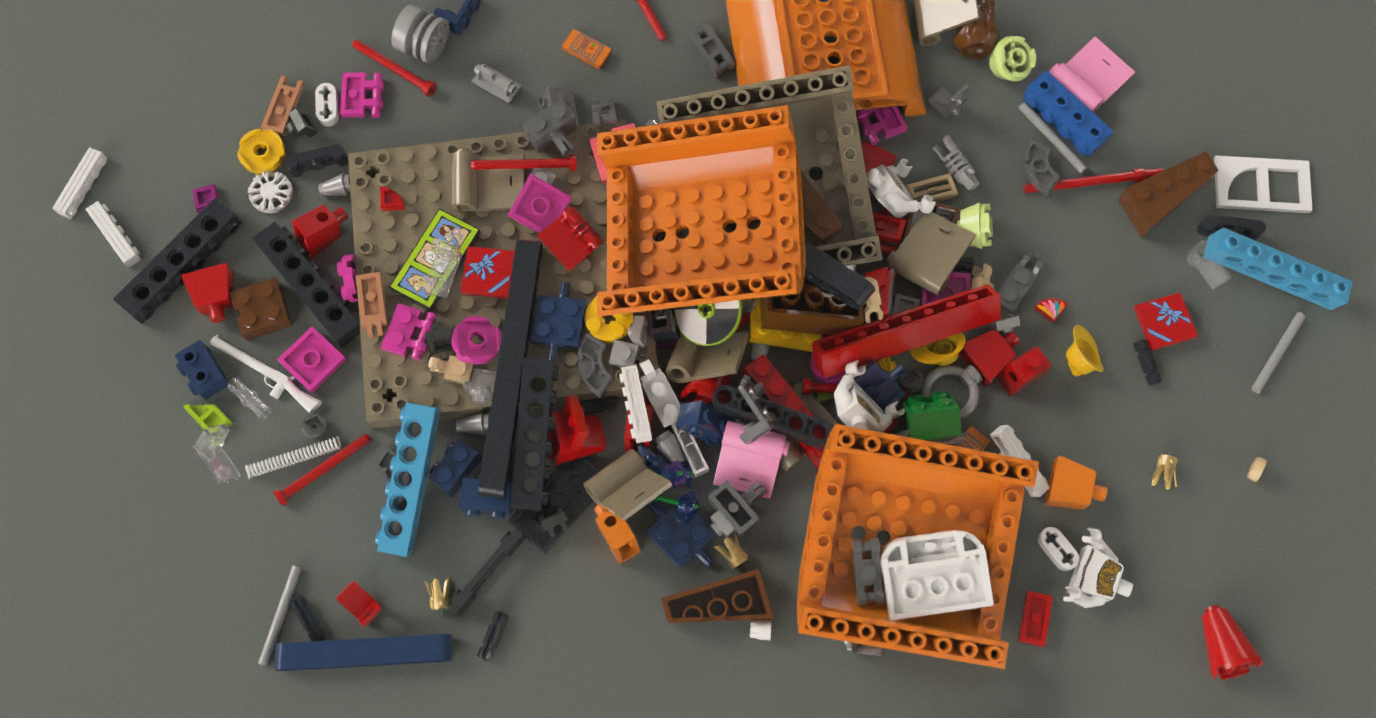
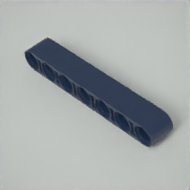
M451 634L280 643L275 646V671L452 661Z

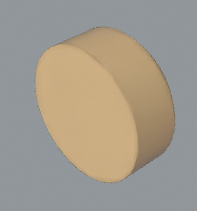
M1259 456L1255 458L1248 471V479L1254 482L1258 481L1266 466V459Z

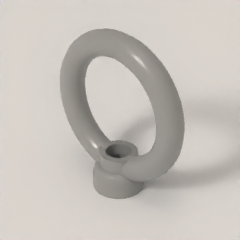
M953 365L934 369L924 379V386L921 389L922 397L931 396L932 384L939 377L944 375L960 377L964 385L969 388V400L959 410L960 420L969 416L979 401L978 383L982 380L979 372L972 365L965 369Z

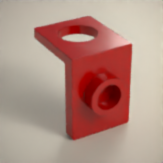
M354 580L335 598L358 619L363 627L382 609L379 603Z

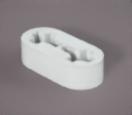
M323 83L317 87L315 92L316 115L323 126L330 127L334 126L339 120V98L332 84ZM327 91L331 93L328 94V101H326L324 98V95H326ZM329 108L331 114L329 115V118L325 119L324 116H326L327 114L326 109Z
M1047 527L1040 532L1038 543L1057 568L1062 571H1069L1078 565L1079 555L1057 528ZM1053 534L1055 536L1053 541L1056 546L1052 542L1046 543L1047 535ZM1060 551H1061L1065 556L1068 555V554L1071 555V557H1072V558L1070 559L1071 565H1070L1069 563H1065V564L1062 563L1061 560H1062L1064 557H1063V555L1060 553Z

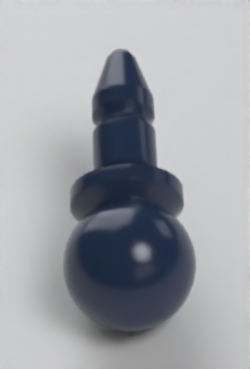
M638 445L640 454L647 460V466L658 475L669 473L671 464L668 459L662 457L660 453H653L644 445Z

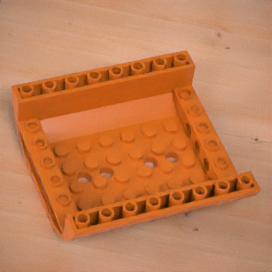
M726 0L738 86L850 65L854 87L852 94L855 111L902 105L904 117L927 114L905 0H829L827 2H820L819 0ZM826 36H834L837 41L828 43L824 38ZM836 56L840 59V62L832 64L828 61V58Z
M788 105L597 133V156L607 167V291L597 292L598 317L790 295L801 292L806 267L802 175L795 132ZM753 220L761 221L757 229H749V224ZM728 224H737V227L733 232H725V228ZM683 229H688L689 235L684 239H679V232ZM660 232H665V239L661 242H656V235Z
M835 424L827 439L818 473L816 474L799 571L797 599L798 632L1005 669L1009 643L1000 639L1025 486L1035 487L1039 461ZM861 526L864 529L865 534L861 541H869L870 538H876L877 534L883 530L889 534L888 542L880 545V558L884 546L901 537L949 530H962L974 535L985 548L994 605L890 620L881 567L884 604L875 605V602L866 603V606H857L852 557L853 538L851 533L853 528ZM870 551L862 552V558H870ZM864 585L865 593L873 592V585Z

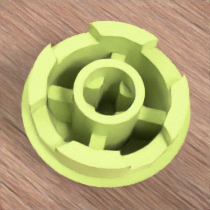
M1008 36L999 41L989 58V65L995 76L1009 81H1021L1029 75L1031 69L1036 64V53L1034 48L1030 49L1029 45L1024 41L1026 40L1025 38Z
M979 202L961 210L960 220H957V225L976 235L970 244L972 247L983 249V247L993 245L992 241L988 240V237H993L992 218L987 213V210H991L990 204H981Z

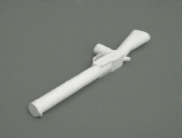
M218 335L211 339L210 344L262 373L265 376L264 382L273 388L269 395L278 400L286 389L310 414L322 404V401L301 391L292 382L295 378L294 376L287 377L281 372L274 370L218 338ZM267 377L277 382L275 387L266 382Z

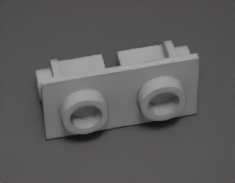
M477 64L474 68L476 75L472 82L508 104L522 87L485 64Z

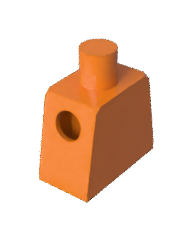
M1058 456L1052 462L1048 482L1050 488L1046 492L1044 505L1085 509L1090 505L1091 499L1104 502L1107 495V487L1094 484L1096 478L1094 470L1063 456Z
M597 505L594 509L598 515L595 521L618 563L621 564L640 553L641 550L626 521L602 506Z

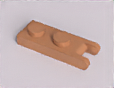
M282 75L261 129L263 131L272 130L279 136L285 137L287 132L285 126L292 120L289 113L297 107L305 82L298 80L296 87L288 86V77Z

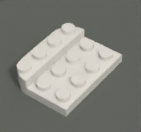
M949 530L901 537L884 546L880 565L883 572L890 620L994 605L985 548L974 535L962 530Z

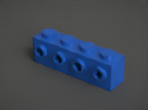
M1047 70L1026 88L1023 95L1025 102L1031 108L1036 109L1047 123H1051L1063 138L1068 139L1075 146L1076 150L1087 158H1090L1100 149L1114 132Z

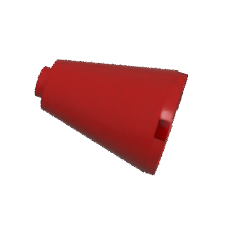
M731 374L688 382L680 394L679 401L683 400L684 403L702 400L712 406L715 390L722 385L730 386ZM721 394L717 397L721 403L727 404V395Z
M1214 605L1205 609V614L1201 617L1210 674L1213 680H1216L1218 675H1220L1221 680L1247 674L1250 672L1248 667L1254 664L1257 669L1264 664L1262 657L1226 608H1220V605Z

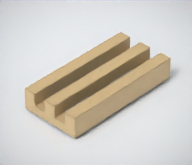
M951 173L906 186L912 198H921L924 195L939 193L932 195V201L934 202L957 197L958 195ZM948 181L949 183L938 187H932L924 191L916 193L914 192V190L932 186L942 182Z

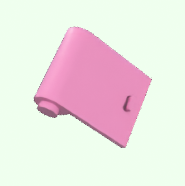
M1094 37L1068 63L1055 64L1049 73L1094 113L1135 74V71L1098 38Z
M727 421L713 485L720 486L725 481H728L735 490L744 492L758 480L761 483L760 486H763L767 491L762 497L770 499L781 455L787 456L790 441L785 440L786 435L769 431L752 444L746 445L739 437V435L744 433L743 428L746 425Z

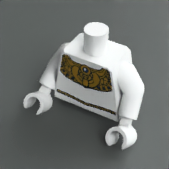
M901 159L897 167L893 165L888 167L880 165L877 168L871 169L866 175L868 186L876 199L896 218H902L908 212H917L918 209L927 214L931 213L936 202L932 201L933 197L930 195H924L921 203L914 200L898 177H906L912 169V166H906L908 163L907 159Z
M858 360L848 363L845 367L847 375L843 376L834 392L838 417L849 427L883 433L892 423V419L903 415L905 409L897 411L895 407L898 401L888 405L885 408L886 414H883L882 409L854 381V377L865 373V366L857 368Z
M1087 528L1090 531V537L1083 536L1082 540L1083 542L1090 543V545H1086L1080 551L1079 563L1074 568L1069 586L1065 587L1067 589L1066 593H1069L1070 597H1064V601L1074 602L1084 608L1104 605L1105 602L1114 598L1115 593L1128 597L1132 591L1133 583L1121 579L1124 566L1119 563L1117 556L1102 539L1101 531Z

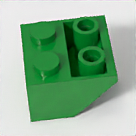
M939 391L932 393V396L912 395L908 399L902 400L910 438L932 440L962 435L959 406L950 393Z

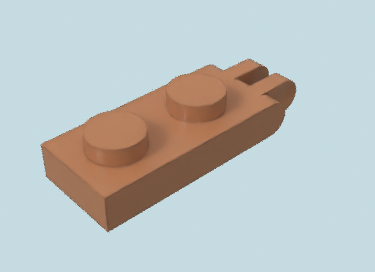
M380 272L356 275L362 329H367L369 338L374 337V328L376 327L378 336H384L383 326H387L388 321L382 275Z

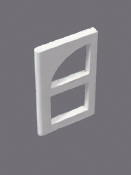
M1233 156L1214 157V164L1219 170L1215 174L1216 208L1294 213L1312 212L1309 161ZM1256 170L1258 201L1228 200V191L1233 179L1245 171ZM1268 171L1298 172L1300 204L1270 202Z

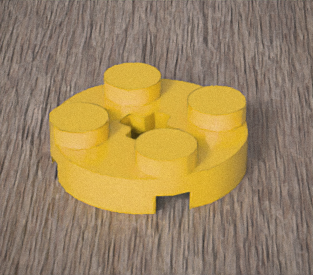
M254 129L246 133L239 142V152L237 151L239 161L245 169L258 176L262 172L276 170L286 158L285 145L279 135L272 130L262 131L261 129ZM259 148H267L265 154L259 156L257 155L259 153Z
M597 296L588 305L584 317L590 334L606 344H612L614 340L625 338L628 335L629 325L634 321L633 313L613 315L616 320L611 321L610 324H605L604 316H597Z

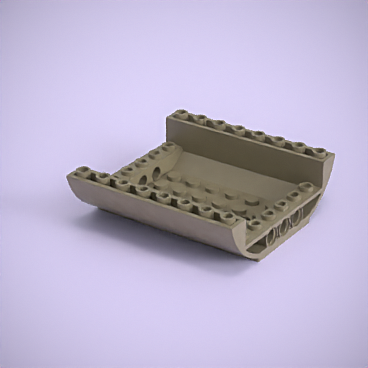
M850 65L656 101L660 124L788 105L795 132L800 170L844 228L825 244L804 228L805 241L845 266L882 260L879 236H876L852 94L854 87ZM813 167H819L823 171V176L818 181L812 180L809 176V171ZM728 225L725 228V232H733ZM681 230L682 238L684 239L689 235V230Z

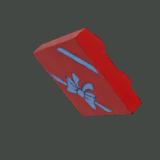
M468 246L461 294L508 299L515 251Z
M1180 292L1137 304L1133 307L1151 351L1198 337Z

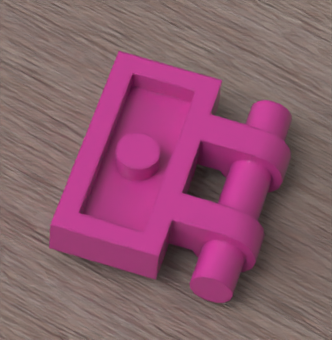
M365 72L343 73L340 109L342 118L365 117L366 109L372 110L371 116L373 118L381 117V110H383L381 97L384 91L382 74L375 73L373 80H367ZM366 91H373L372 99H366Z
M897 106L855 111L857 122H860L864 129L863 134L866 139H869L871 145H875L880 141L877 136L878 133L882 132L885 139L907 131V125ZM874 116L877 123L871 125L868 117Z
M398 303L381 349L406 357L408 349H412L411 358L420 361L422 354L426 353L428 348L425 333L432 331L431 324L435 323L437 315L428 312L426 319L420 320L423 314L421 310ZM416 329H420L421 332L418 340H412Z

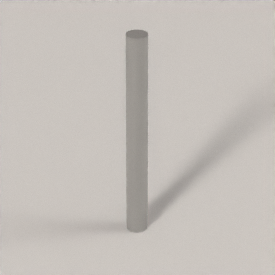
M1026 102L1019 106L1018 109L1080 174L1088 168Z
M1296 313L1251 388L1255 393H1261L1306 318L1303 313Z
M292 565L258 661L260 665L268 667L302 570L300 567Z

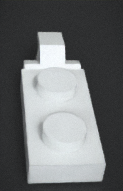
M647 359L639 364L644 373V376L640 377L641 385L662 426L665 428L677 421L680 403L665 374L660 368L654 370L650 360Z

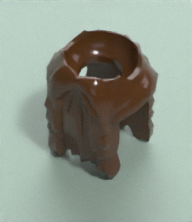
M977 0L980 19L956 28L957 35L954 39V46L966 59H983L991 54L1000 41L999 32L995 27L994 0H985V2Z

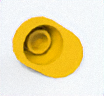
M1075 325L1073 328L1074 342L1066 351L1068 366L1072 374L1077 377L1082 374H1089L1095 370L1103 372L1104 368L1093 337L1083 326Z
M961 332L911 349L910 354L914 359L922 363L940 366L950 365L957 360L960 351L963 349L965 336Z

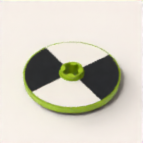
M742 301L674 308L675 320L680 332L689 341L702 346L718 345L726 341L736 331L742 316ZM705 307H712V310L708 313L704 312Z

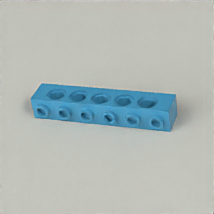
M1222 228L1208 237L1203 258L1329 310L1340 307L1349 301L1353 281L1226 228Z
M406 402V406L401 409L400 421L402 422L401 431H398L396 434L395 446L398 447L396 456L392 457L390 463V470L393 471L391 481L387 482L385 495H388L386 505H383L380 519L383 520L381 530L377 532L375 543L378 545V552L404 557L413 555L441 408ZM415 423H419L422 428L420 435L417 437L412 433V426ZM411 447L417 452V456L413 461L407 457V451ZM405 472L410 473L412 476V481L408 486L402 481V476ZM401 496L407 501V507L404 510H401L397 505V501ZM395 521L402 525V532L399 535L394 533L392 528Z

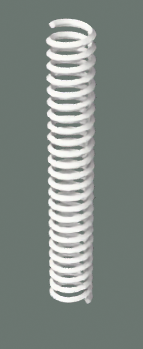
M338 436L336 437L337 445L336 439L333 437L335 448L330 438L329 443L328 440H325L327 449L324 441L321 444L318 442L320 453L317 445L314 443V448L313 445H310V449L309 446H306V449L303 447L302 450L299 448V453L295 449V454L294 451H291V454L287 452V455L286 453L280 454V459L276 455V459L272 457V460L271 458L268 461L267 459L261 460V465L258 461L257 465L256 463H253V466L250 464L249 467L246 465L248 478L265 474V472L276 471V469L284 468V466L295 465L299 461L303 462V460L314 459L318 455L322 456V454L332 453L333 450H340V439Z

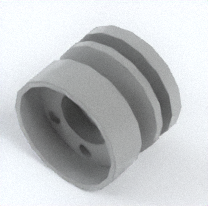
M410 4L401 11L395 22L391 44L396 50L408 55L413 54L415 58L432 64L440 57L449 35V23L447 20L434 14L428 15L427 11Z

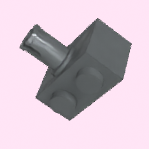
M563 99L522 123L527 139L538 153L554 143L563 157L569 156L567 151L570 154L575 151L576 147L570 142L567 135L577 130L576 119Z
M758 480L742 494L738 493L728 481H725L708 495V502L725 517L734 528V533L736 532L739 539L759 523L760 518L751 509V505L766 494L767 491L763 486H760L761 483Z

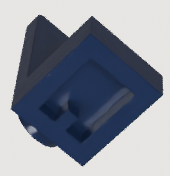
M465 0L457 15L451 10H442L438 7L433 14L447 20L449 31L460 36L462 31L468 28L471 16L474 11L478 10L481 0Z

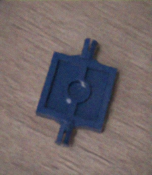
M561 282L559 295H538L530 337L532 344L544 345L549 348L547 360H554L555 363H557L559 349H579L587 308L586 300L569 297L571 284L568 282L566 284Z
M872 360L865 366V373L854 377V381L884 413L888 405L906 396L897 384L896 379L907 372V370L900 363L896 368L888 372L882 369L875 360ZM835 414L837 419L840 420V422L842 423L843 421L838 417V414Z
M654 501L648 507L658 519L646 532V535L680 570L689 561L696 558L706 568L713 564L714 560L704 550L717 534L692 508L675 505L673 508L665 511L657 501Z

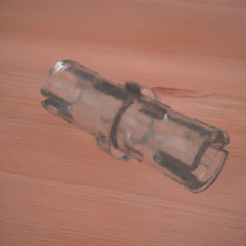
M239 377L231 380L235 385L228 383L227 389L241 400L240 403L244 407H249L260 420L268 417L264 412L271 414L272 408L258 397L259 394L255 390L248 388Z

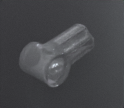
M1200 241L1189 251L1187 261L1191 267L1199 270L1213 290L1223 285L1232 277L1223 265L1198 255V252L1204 255L1207 241Z

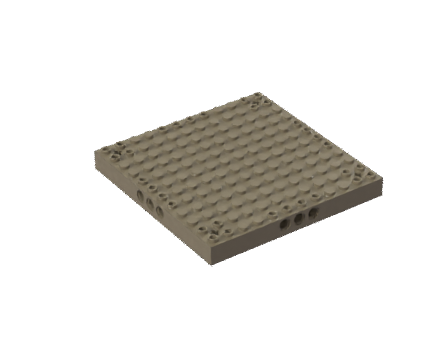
M618 120L617 124L613 125L602 123L601 126L594 127V124L577 125V130L567 135V138L576 147L572 154L567 151L569 155H576V171H570L569 168H541L557 175L554 187L572 197L567 208L573 206L605 242L570 272L543 244L532 326L538 295H559L561 282H565V284L566 282L570 283L569 297L586 300L587 307L597 296V292L607 291V183L602 185L589 139L596 138L597 133L610 132L613 128L626 125L625 120ZM525 132L348 153L356 275L374 272L381 273L388 325L383 326L384 336H378L376 327L374 328V337L369 338L367 329H362L359 309L366 420L372 429L402 426L400 413L402 407L406 406V402L441 408L439 421L464 418L482 411L490 413L499 352L492 362L479 365L474 364L470 385L468 386L445 381L444 373L432 372L428 367L430 357L448 362L450 355L457 356L454 350L432 355L428 346L426 353H423L420 361L411 358L412 349H408L406 357L381 349L398 303L421 310L423 314L420 320H425L428 312H431L391 291L389 286L439 208L480 229L481 233L472 247L515 251L518 239L541 241L537 237L538 233L507 216L510 209L479 212L454 211L451 208L453 153L460 148H468L477 157L524 154L525 159L569 158V156L563 157L555 143L538 153L527 139ZM525 169V182L533 169ZM380 187H389L397 192L403 199L406 210L382 212L380 209ZM465 257L431 312L437 315L435 323L441 322L442 328L449 327L453 335L455 327L463 319L471 316H480L490 320L489 323L495 328L497 326L502 335L507 299L462 295L461 286ZM646 311L633 313V318L637 315L644 316L647 320ZM613 315L603 317L605 324H610L611 321L616 320ZM585 319L581 340L586 332L590 334V332L587 330ZM416 329L412 340H418L421 332L420 329ZM649 331L645 347H639L635 361L639 379L644 376L639 365L641 362L648 359L654 370L658 369L655 340L649 335ZM629 335L619 340L634 344ZM474 336L473 340H471L477 345L483 342V340L478 339V336ZM529 340L527 358L547 360L549 348L544 345L532 344ZM614 343L607 344L603 355L604 366L613 376L614 380L601 397L602 400L606 399L605 397L611 396L615 398L624 397L622 387L625 386L624 382L621 383L619 376L622 370L619 367L609 365ZM559 349L557 363H555V366L559 367L558 381H553V391H557L556 406L564 405L568 395H577L579 403L583 402V400L598 398L588 389L581 377L578 365L579 349ZM539 378L534 381L533 388L535 391L541 392L546 388L545 379ZM641 385L642 393H643V394H646L645 391H644V389H643V387H642V385ZM394 394L396 397L392 399V402H389L388 399H391V395ZM535 403L531 407V409L542 408L544 406L542 403Z

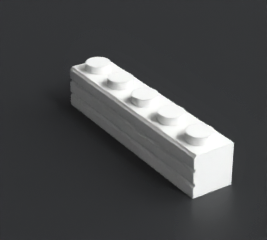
M90 147L88 148L53 206V209L58 214L69 219L76 214L77 208L84 201L86 193L91 189L92 183L98 177L101 168L106 164L107 157L102 152Z
M97 201L86 208V211L128 268L141 260L139 257L140 252L135 246H131L133 242L128 236H124L123 233L125 231L120 225L117 226L116 218L112 214L109 215L108 212L110 210L105 204L102 205Z
M637 365L622 367V373L619 376L621 383L624 382L625 386L622 387L623 396H627L628 400L625 401L626 410H630L631 414L628 415L629 424H633V429H631L632 438H636V443L651 441L652 436Z
M677 421L670 424L694 477L696 478L709 472V467L694 437L676 427Z
M1009 425L999 426L990 434L1003 455L1031 460V455L1025 451L1022 442L1017 439L1013 428ZM1039 467L1035 487L1025 486L1031 497H1041L1050 488L1047 484V479L1039 472Z

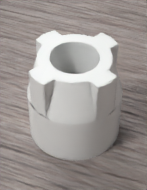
M751 620L750 638L770 640L771 620Z

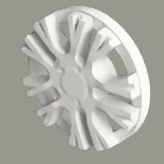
M266 171L253 178V182L248 187L250 202L257 210L263 213H276L283 210L290 203L293 196V188L288 178L282 173ZM269 177H275L273 181H269ZM265 179L267 183L263 184L261 180ZM260 184L261 187L256 189V185ZM282 186H288V190H280ZM280 195H285L287 198L280 197ZM263 198V201L260 205H257L255 203L257 200ZM280 200L282 204L274 207L273 202Z

